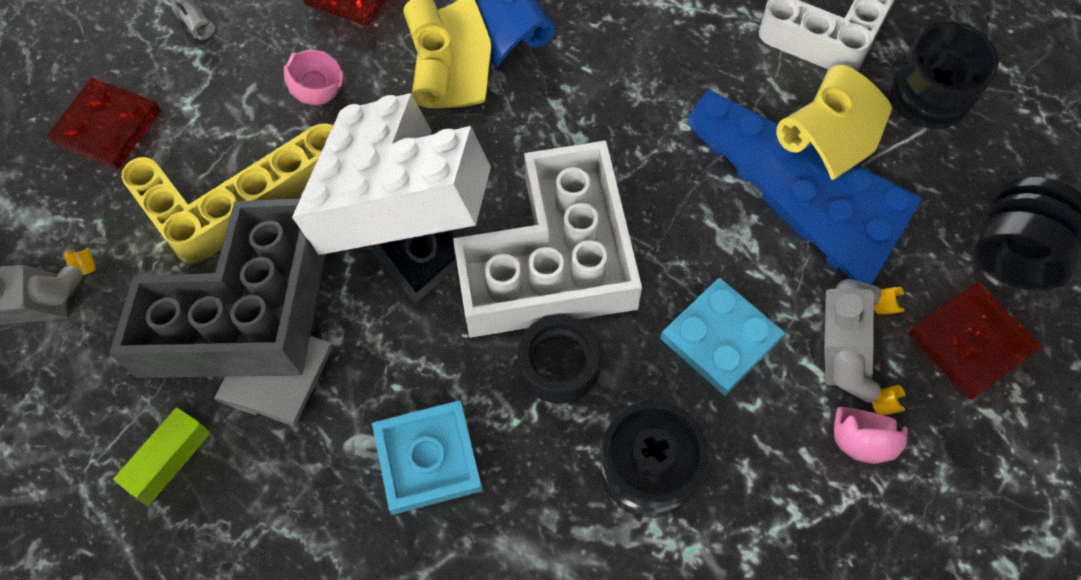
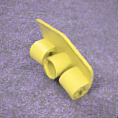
M410 0L405 5L403 13L418 53L412 88V96L417 105L425 108H459L484 103L487 94L491 41L476 1L458 0L449 6L437 10L434 0Z
M836 65L827 71L814 101L779 122L777 137L780 144L786 150L794 153L801 152L813 144L820 154L831 180H835L868 158L877 149L891 114L892 106L878 87L852 67Z

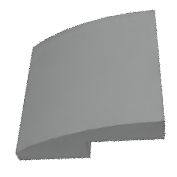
M310 336L302 375L226 376L214 399L217 402L253 415L259 413L296 427L332 351V345L330 342Z

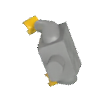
M90 248L77 253L75 250L65 252L63 255L67 266L59 274L27 265L0 266V325L67 319V299L82 281L83 275L96 270Z
M843 280L836 285V289L826 290L824 342L826 385H837L839 388L865 402H872L875 412L880 415L905 411V408L899 404L897 399L905 396V391L900 385L880 389L879 383L872 380L874 310L878 315L904 312V308H900L896 301V296L904 295V290L901 287L879 289L874 285L858 280Z

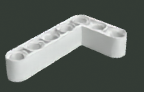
M769 0L766 4L759 36L764 43L826 69L836 65H846L858 71L895 0H854L845 18L799 0Z

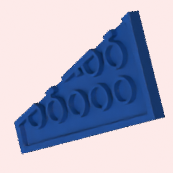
M709 89L689 114L687 125L716 154L724 155L737 168L736 173L746 183L751 181L763 193L761 198L805 241H812L827 256L825 261L836 271L840 268L850 279L872 285L922 200L921 197L858 165L837 179L831 180L829 172L813 144L801 152L794 153L786 150L780 144L777 137L778 124Z

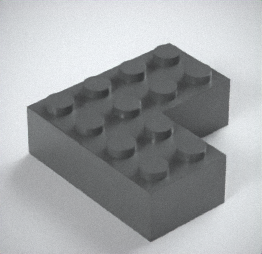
M301 198L234 201L215 273L133 276L109 354L136 378L302 375L326 254H317L292 218Z

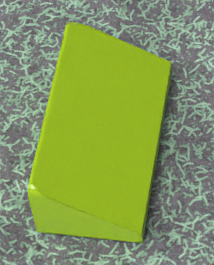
M176 407L113 480L137 500L149 506L211 433L197 420Z

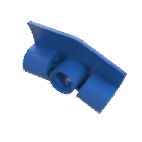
M475 0L490 37V61L495 68L499 67L508 53L522 39L529 47L537 48L549 42L555 34V24L537 0Z

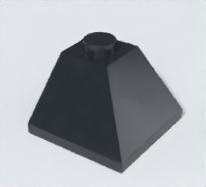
M460 229L369 245L368 248L410 303L415 305L457 268L453 238L465 236Z

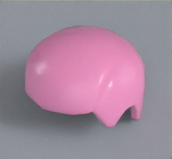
M308 49L299 53L294 52L291 54L287 64L284 65V81L290 94L302 103L315 106L326 104L338 95L343 84L344 73L340 69L339 64L324 51Z
M837 407L834 422V438L839 448L854 460L869 464L887 462L896 459L905 449L908 428L903 426L902 431L898 432L895 419L859 409Z

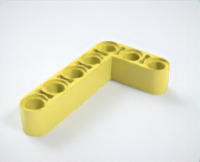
M324 123L309 128L189 205L158 164L150 158L140 157L131 160L122 170L121 177L126 187L176 255L185 263L197 264L222 249L234 201L301 198L333 125Z

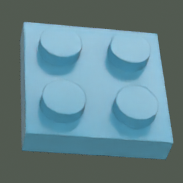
M719 277L662 331L660 339L719 392L726 396L782 340L785 332Z
M461 400L372 423L388 507L392 515L483 491Z

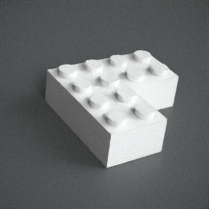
M411 93L397 97L388 95L376 102L360 106L358 104L346 106L338 113V117L314 166V170L292 218L318 255L475 226L491 166L471 126L456 130L444 129L431 135L432 131Z
M606 141L524 153L525 178L534 226L453 238L465 318L470 338L529 328L531 324L548 316L565 315L577 319H585L638 310L642 285Z

